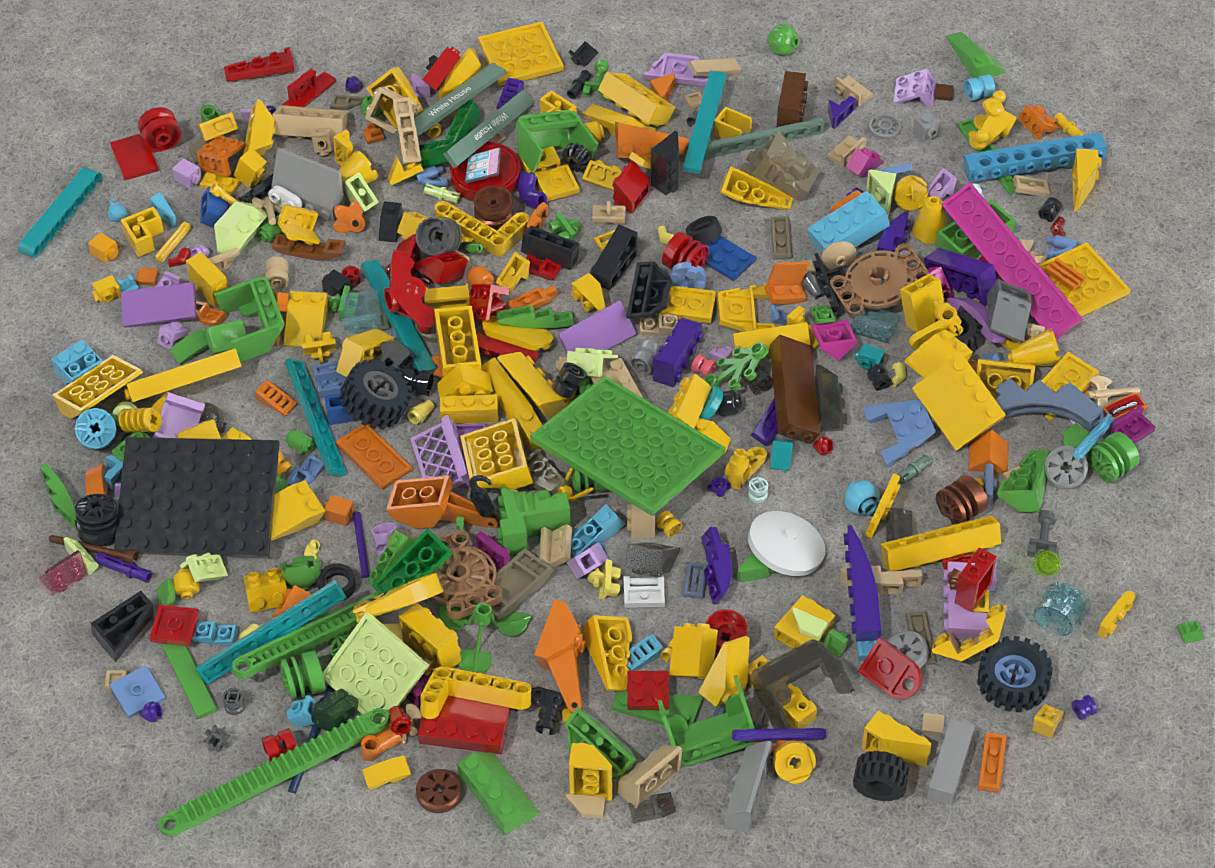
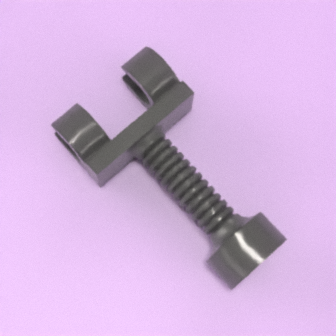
M1042 510L1039 512L1038 522L1041 523L1040 538H1030L1027 556L1035 557L1036 548L1048 550L1047 559H1055L1057 542L1047 541L1049 525L1054 523L1055 514L1052 511Z

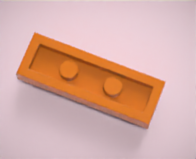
M986 732L978 790L999 793L1007 735Z

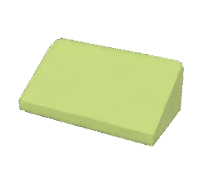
M69 537L64 538L66 551L88 575H91L99 567L97 562L77 540Z

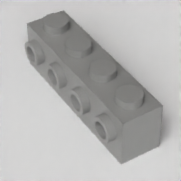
M950 719L948 726L944 725L941 735L944 741L938 744L936 755H939L938 760H933L930 772H933L932 778H927L925 789L928 790V799L952 805L971 745L975 725Z

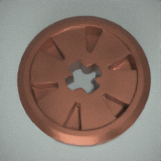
M434 769L428 771L417 782V801L422 808L429 812L445 813L451 811L462 799V783L459 777L449 770ZM437 788H440L442 790L441 794H438V792L436 791Z

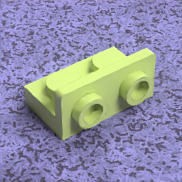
M206 553L198 557L196 554L191 555L180 565L181 569L190 568L195 582L219 580L228 576L221 556L217 554L211 555Z

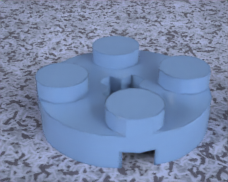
M682 262L674 265L670 278L672 279L673 286L704 289L707 274L698 265L696 268L691 266L689 262Z

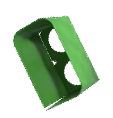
M243 320L212 326L204 330L212 356L232 350L233 347L230 341L247 335Z

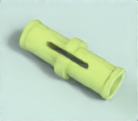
M427 183V187H424L425 195L436 197L440 201L446 200L458 204V200L461 198V193L447 190L443 186L440 188Z

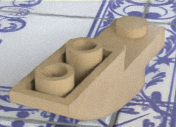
M871 565L879 594H902L905 587H921V570L909 569L906 571L881 572L880 566ZM850 566L840 568V582L851 586V580H847V568H850Z

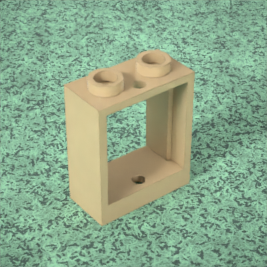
M379 87L373 94L372 104H369L365 111V119L394 133L397 131V128L376 118L374 114L383 95L392 99L405 97L387 87ZM411 101L412 111L415 118L419 111L420 105Z

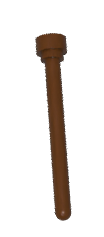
M49 536L50 542L65 546V537ZM78 541L86 551L93 553L102 552L128 563H131L133 560L137 561L139 553L136 550L128 549L123 552L107 547L88 545Z

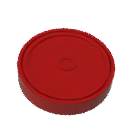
M486 142L471 155L500 147L499 175L466 183L468 160L466 158L455 168L450 164L451 183L454 190L470 201H473L475 194L486 186H502L508 189L511 194L514 193L518 188L521 172V163L517 154L503 144Z

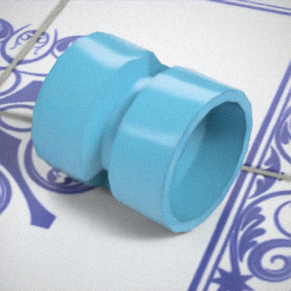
M986 74L979 76L978 79L976 77L966 79L964 81V91L966 95L971 96L969 100L974 101L981 99V96L983 98L992 96L995 92V84L992 76Z

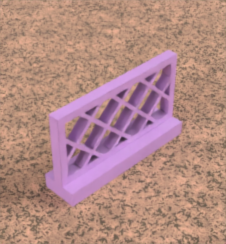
M449 415L441 418L442 423L410 438L423 478L431 477L427 475V472L432 467L436 468L432 477H438L441 470L447 472L445 476L449 475L451 477L452 473L458 475L459 479L453 481L452 489L464 483L469 486L470 478L462 442L456 424ZM443 430L440 439L434 438L437 432ZM427 439L423 447L417 445L418 441ZM432 441L437 442L434 450L428 449ZM443 444L448 445L445 454L439 452ZM425 453L432 454L428 462L422 461ZM436 456L442 457L439 465L433 464ZM447 459L453 460L450 468L443 467Z

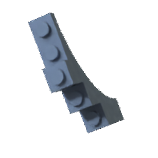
M1009 378L1007 381L1001 382L996 389L997 399H994L1006 414L1004 418L1020 413H1051L1073 420L1089 431L1103 420V409L1071 382L1061 386L1054 393L1039 380L1035 384H1031L1025 392Z

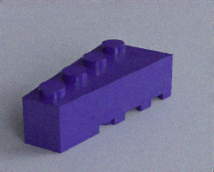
M681 317L672 330V336L669 335L665 346L662 345L660 347L659 355L655 354L653 357V381L670 387H674L676 382L680 383L683 369L688 368L690 356L695 355L697 343H701L703 340L704 332H702L701 323Z

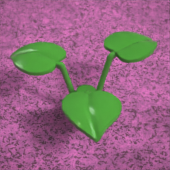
M480 603L473 610V614L460 619H452L447 614V606L440 604L439 607L440 619L450 629L460 630L465 624L470 625L473 619L479 626L476 651L466 649L460 652L461 662L458 663V666L461 670L481 672L483 674L487 672L492 662L488 652H479L483 627H486L492 621L494 627H499V632L502 635L516 637L526 630L531 620V615L513 612L498 620L494 617V613H491L492 608L489 604ZM458 606L451 608V611L458 612L461 610V608Z

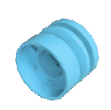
M93 408L80 414L76 420L75 433L83 446L90 450L98 451L112 445L116 439L117 427L114 419L108 412L103 409ZM96 424H99L98 427L101 429L100 432L96 431L95 434H93L91 426H96Z

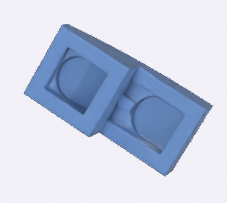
M309 454L301 467L296 466L286 481L293 485L306 480L309 485L324 470L323 461Z

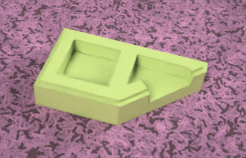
M794 607L792 614L797 622L799 632L819 641L827 628L828 622Z

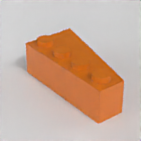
M615 122V157L629 158L632 152L645 157H651V149L670 134ZM678 136L679 157H686L688 139Z

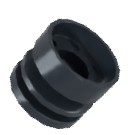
M90 494L77 501L75 514L78 538L83 543L94 546L105 545L115 540L118 517L116 501L105 494Z

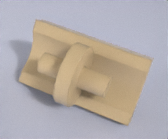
M608 200L607 205H593L592 222H595L596 225H603L605 222L622 225V223H625V206H611V201Z

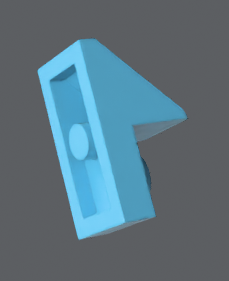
M111 455L105 457L107 467L110 469L104 477L109 484L108 488L114 490L115 484L121 482L123 463Z

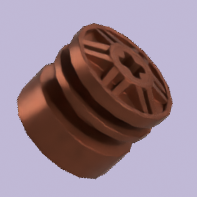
M963 475L955 480L952 485H947L936 493L935 499L938 509L944 517H948L952 525L967 522L988 508V499L984 489L969 475Z

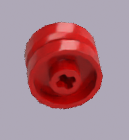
M157 107L146 111L140 116L138 130L147 149L152 152H162L174 148L179 143L181 130L171 110Z

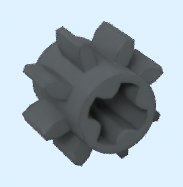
M214 725L212 731L209 729L205 731L208 737L203 742L209 746L208 750L213 748L219 752L221 746L226 748L229 745L225 741L230 737V734L225 732L226 727L221 729Z

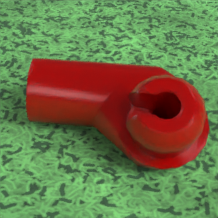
M184 247L179 251L177 257L169 258V268L186 264V260L191 256L190 249Z

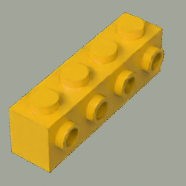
M761 655L748 664V683L792 728H804L816 719L817 708L811 700L808 701L803 696L802 691L798 687H794L789 682L788 677L776 669L771 660H767Z

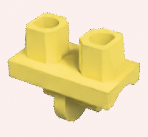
M606 559L604 567L601 569L595 568L593 572L588 574V581L594 587H599L598 599H605L606 596L617 597L620 592V585L612 583L611 580H619L621 569L612 566V560Z

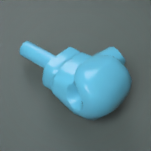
M113 200L109 201L108 219L110 221L120 222L121 219L128 216V212L123 205L118 202L114 203Z

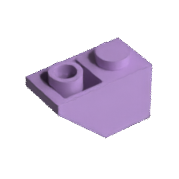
M598 542L566 563L576 579L603 564L609 558Z

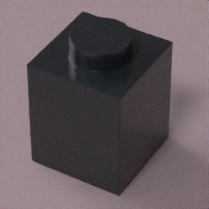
M334 269L322 279L323 291L331 296L339 294L342 297L345 285L350 286V291L352 290L350 279Z

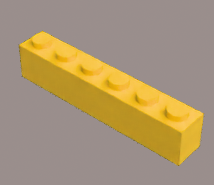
M990 515L881 543L883 565L888 571H902V569L910 567L917 568L925 563H936L941 559L956 557L962 553H974L979 547L982 549L993 548L995 545L1002 544L1000 523Z

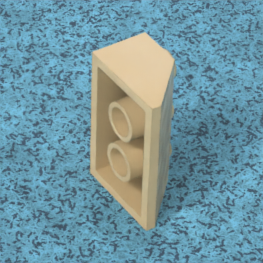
M663 745L658 750H653L647 759L643 762H638L631 772L620 777L618 780V794L636 809L680 772L682 748L680 746Z

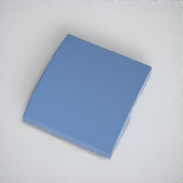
M339 361L312 366L320 398L341 393L340 389L347 377L336 372Z

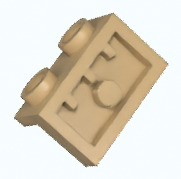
M847 76L843 80L839 77L835 78V92L839 95L842 94L846 98L849 96L856 98V106L859 107L873 97L872 92L852 77Z
M848 136L827 154V158L844 168L856 148L861 150L866 148V138L862 137L858 141Z
M566 524L554 531L546 527L541 528L539 559L551 567H557L569 561L572 527Z

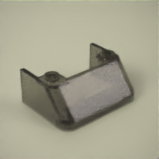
M808 640L752 671L750 676L751 683L773 729L790 727L781 709L791 700L788 684L818 668H821L826 677L831 678L839 694L855 691L841 661L819 641Z

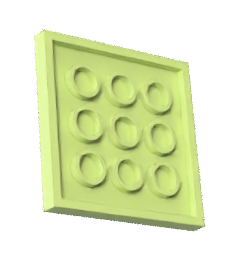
M368 612L361 618L322 674L324 680L363 715L377 708L385 709L389 714L391 707L402 704L429 667V664ZM377 716L374 719V722L378 724L382 723L385 720V718L383 716Z

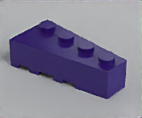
M937 248L924 258L926 269L941 266L947 282L950 283L953 289L956 291L962 290L967 293L968 298L972 300L976 298L982 305H987V293L996 282L993 264L941 248Z

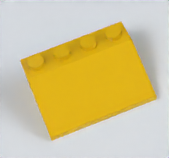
M962 353L944 363L912 388L955 451L1002 421L1006 416Z
M112 355L52 396L60 413L71 419L90 409L142 374L143 371Z
M515 418L460 436L469 478L471 479L475 475H483L492 482L491 485H488L484 481H477L480 488L501 489V487L517 489L533 483L522 436Z

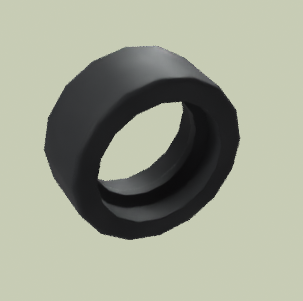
M710 215L693 221L686 228V234L691 236L693 240L700 241L701 244L710 243L722 233L718 219Z
M341 563L325 566L317 579L318 590L325 586V581L328 578L336 575L344 576L348 579V584L341 589L347 597L344 600H347L356 589V580L352 569Z

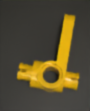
M937 299L940 304L935 300L932 307L935 309L934 315L938 321L913 334L909 339L911 347L917 350L934 334L944 329L950 331L954 336H958L956 331L960 335L963 332V328L960 326L961 319L954 307L949 303H944L942 299Z
M755 446L751 447L747 452L744 449H736L734 451V455L730 457V461L725 469V475L728 476L731 488L741 489L743 483L766 462L767 451L764 448Z

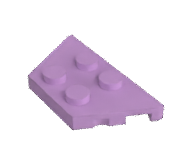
M664 53L658 61L652 64V68L643 74L644 80H653L673 73L675 74V83L703 87L706 86L708 78L706 76L695 77L689 67L690 60H700L699 57Z

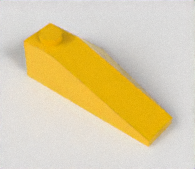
M730 166L723 177L718 190L720 193L736 201L781 210H790L794 199L774 186Z

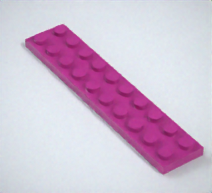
M971 182L941 204L985 260L994 265L995 272L1003 281L1031 292L1032 304L1030 315L1039 326L1045 327V331L1052 328L1056 340L1083 320L1081 315Z

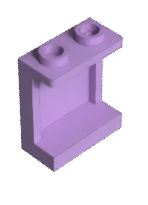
M168 392L160 413L162 424L160 429L154 432L153 438H176L175 433L197 425L205 404Z

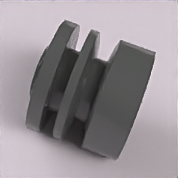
M430 217L424 219L418 225L415 239L422 252L428 255H439L454 252L459 248L462 242V231L457 222L449 217Z

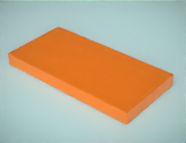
M368 424L366 426H358L335 441L336 446L382 491L395 483V480H399L413 471V467Z

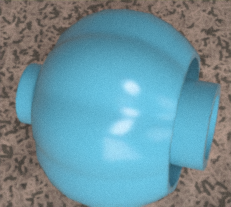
M867 480L852 482L845 492V506L851 513L856 515H870L876 511L879 505L880 491L875 484Z

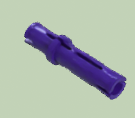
M98 552L94 558L98 565L123 573L131 579L133 577L148 583L152 577V571L138 567L133 562L128 563L102 552Z

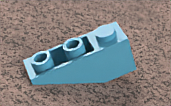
M605 504L571 537V554L576 557L596 543L604 542L615 535L626 523L613 509Z

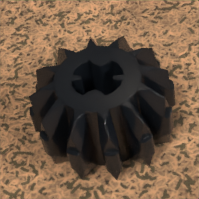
M577 142L570 143L562 153V161L566 165L568 164L570 170L583 172L586 170L589 161L592 160V154L588 152V149L584 148L583 144L580 146Z

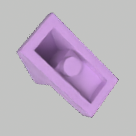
M412 73L410 84L418 100L420 97L431 98L429 85L415 73Z
M943 168L928 186V197L936 196L942 200L946 194L952 196L957 178Z

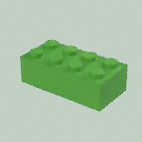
M993 200L988 201L987 203L1014 234L1016 220ZM955 222L937 231L936 248L945 249L974 259L981 255Z

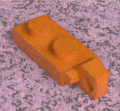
M554 285L546 289L535 288L508 300L507 307L512 309L533 305L535 310L558 297L557 289Z

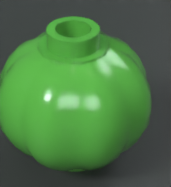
M778 24L769 32L767 42L773 53L787 56L799 45V38L792 26Z

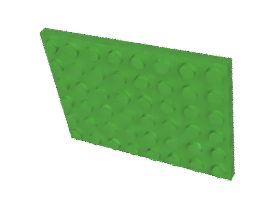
M606 376L602 377L530 435L532 443L651 516L725 454L726 447Z

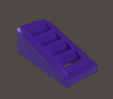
M507 79L496 109L504 105L503 102L507 103L510 98L512 99L524 89V82L522 80Z

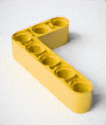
M440 201L434 207L435 217H449L455 220L460 226L462 233L474 238L473 241L476 244H482L484 250L495 256L504 255L523 238L529 221V216L526 213L519 212L496 231L446 201Z
M440 666L433 670L421 694L420 714L426 719L436 718L448 696L524 710L531 706L532 687L529 683Z

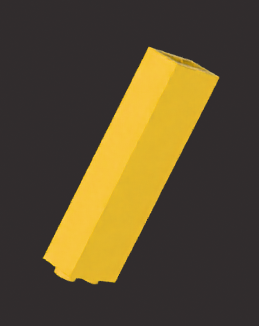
M235 348L124 385L125 389L122 390L125 401L129 400L132 403L242 366Z

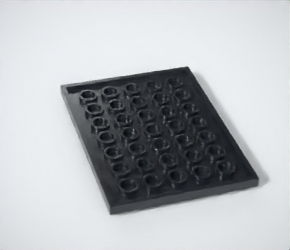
M126 437L114 549L123 552L132 549L138 551L139 554H196L197 556H202L210 553L211 555L217 554L220 556L269 557L280 442L278 440Z

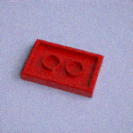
M141 134L110 142L125 181L159 171L153 154L145 146Z

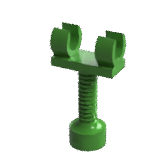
M599 59L596 61L595 71L597 74L595 82L585 81L583 97L589 98L591 91L600 92L598 89L602 82L603 74L608 72L609 63L606 60ZM600 92V99L606 100V98L603 97V93Z

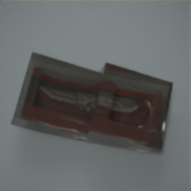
M671 792L650 795V799L642 801L636 809L632 803L628 804L633 824L663 818L676 812Z

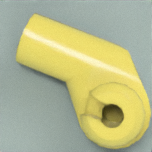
M659 226L657 229L659 240L662 244L667 245L674 235L667 233L665 226Z
M901 362L892 365L895 376L891 379V385L895 388L906 378L905 365Z
M311 540L306 546L304 556H314L316 560L320 547L319 541Z

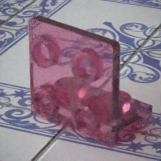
M79 550L73 552L48 568L45 574L39 577L40 581L53 595L65 591L68 585L82 580L84 575L87 574L81 552Z

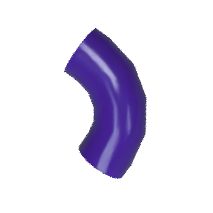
M520 172L518 192L523 203L533 209H536L542 202L547 204L546 194L537 192L535 189L537 176L528 172Z

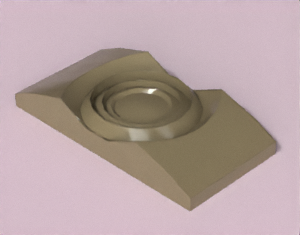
M525 548L496 573L495 585L499 586L502 590V601L491 607V613H494V617L499 620L515 612L529 594L539 591L552 574L553 567ZM492 592L488 594V596L490 598H495L498 596V594ZM476 599L471 600V601H472L473 603H475L476 605L479 604V602H480L479 600H476Z

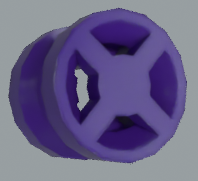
M1085 695L1081 700L1076 699L1071 703L1072 710L1079 720L1085 719L1086 715L1097 713L1096 704L1090 695Z

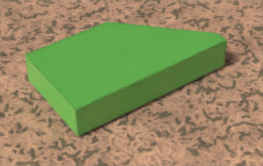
M167 578L156 589L158 606L159 604H173L175 599L174 581Z

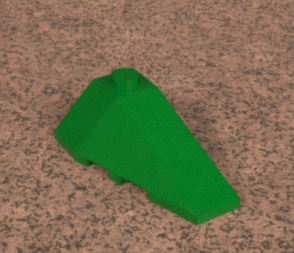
M427 528L374 582L372 587L379 594L385 593L439 569L454 553Z

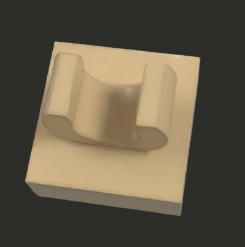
M1027 323L1024 340L1026 341L1044 332L1045 327Z

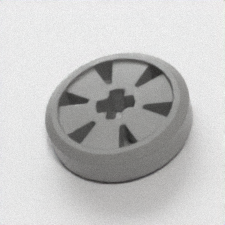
M1058 446L1046 457L1045 474L1048 480L1059 488H1073L1079 485L1087 475V459L1084 455L1080 460H1075V457H1072V452L1076 449L1074 446ZM1063 462H1068V465H1072V468H1069V472H1065L1064 469L1060 468Z
M902 631L894 634L887 640L888 643L902 653H905V650H909L906 656L914 661L919 668L926 663L929 649L925 639L920 634L913 631Z

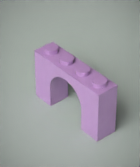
M948 562L947 570L943 569V581L947 582V586H943V598H947V602H943V614L947 615V619H943V631H947V634L952 632L955 639H967L969 637L974 639L979 636V632L989 627L986 622L987 613L970 612L955 604L957 589L951 590L949 588L950 585L947 577L953 568L962 572L967 563ZM996 564L989 591H995L997 582Z

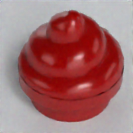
M827 436L820 437L813 444V448L820 455L826 456V454H831L833 451V441Z

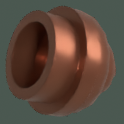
M955 568L947 575L951 590L957 589L959 574L961 573L960 570Z

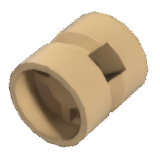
M282 257L269 258L265 263V277L269 280L272 290H275V287H280V290L286 289L289 273L288 261Z

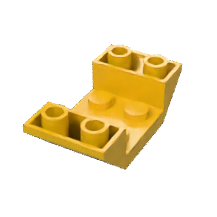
M1006 603L1002 606L996 604L989 608L986 617L989 627L979 632L978 637L974 639L969 637L961 642L962 645L959 646L952 632L949 634L944 632L935 637L936 640L933 643L932 652L963 661L997 643L1006 616Z

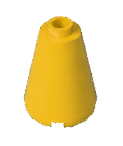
M357 150L351 154L338 170L341 172L342 183L360 173L368 184L378 179V174L375 169L372 171V164L366 156Z
M931 196L925 200L913 225V235L922 243L935 244L937 231L947 226L945 210L941 205L943 201L939 197Z
M1052 328L1010 348V353H1007L1010 362L1034 364L1035 366H1055L1061 360L1060 356L1057 355L1059 350Z

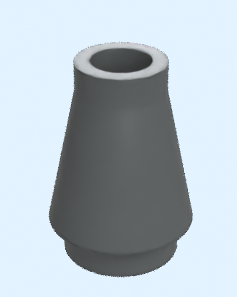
M813 272L806 273L801 286L815 300L818 297H823L824 292L817 275L813 274Z

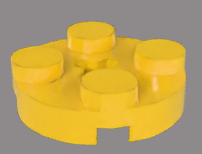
M793 740L785 742L775 749L773 768L781 779L797 784L810 777V773L816 765V758L814 752L805 743ZM793 757L799 759L795 767L789 764Z

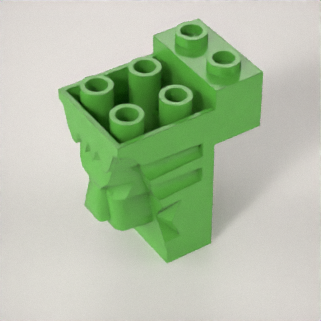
M501 487V495L498 496L501 520L500 528H497V542L500 546L508 549L510 557L516 556L524 548L527 550V538L540 536L541 528L543 527L551 531L566 524L571 527L567 493H557L551 496L549 490L544 489L534 493L532 491L518 492L516 489Z

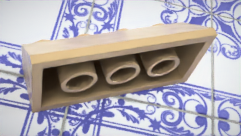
M280 105L273 113V118L275 119L274 127H276L274 134L283 138L295 136L297 139H304L305 137H312L311 132L314 129L331 128L332 136L334 137L346 129L349 111Z

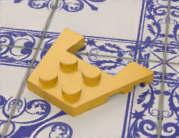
M766 283L758 287L751 285L748 289L740 290V288L719 291L717 293L719 325L741 332L775 327V324L756 323L754 299H769L764 289Z

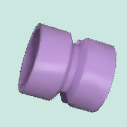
M382 523L371 530L373 541L376 543L375 549L378 558L384 552L389 537L394 533L395 529L397 530V526L394 523Z

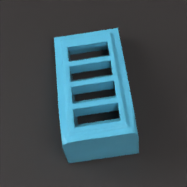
M159 192L151 197V207L154 206L161 219L172 228H175L177 226L175 214L163 195Z
M653 634L629 650L630 658L634 662L631 665L628 661L627 668L629 671H635L661 657L660 654L663 651V646ZM635 654H637L641 659L638 660Z

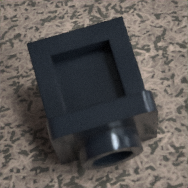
M586 41L575 53L571 49L568 52L572 56L570 58L571 61L577 66L581 64L583 67L587 66L598 54L597 50Z

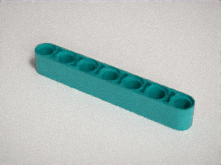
M83 167L22 238L18 251L36 259L39 252L41 253L46 248L49 240L51 241L56 236L59 228L61 229L66 224V220L76 212V208L87 199L85 197L89 193L91 194L97 187L95 185L101 182L102 174Z

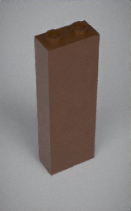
M779 334L769 345L778 434L804 443H812L821 432L811 345Z

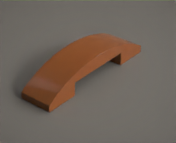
M277 234L272 249L284 255L316 261L330 260L341 256L346 241L328 239L327 243L309 245L303 241H292L285 234Z

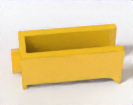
M468 283L465 286L430 289L426 287L424 295L425 305L441 308L469 306L470 291L468 290Z

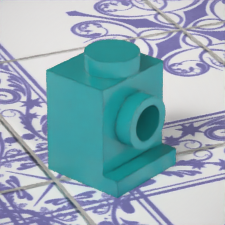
M864 343L861 350H857L854 360L858 361L857 365L868 370L875 365L883 364L885 350Z

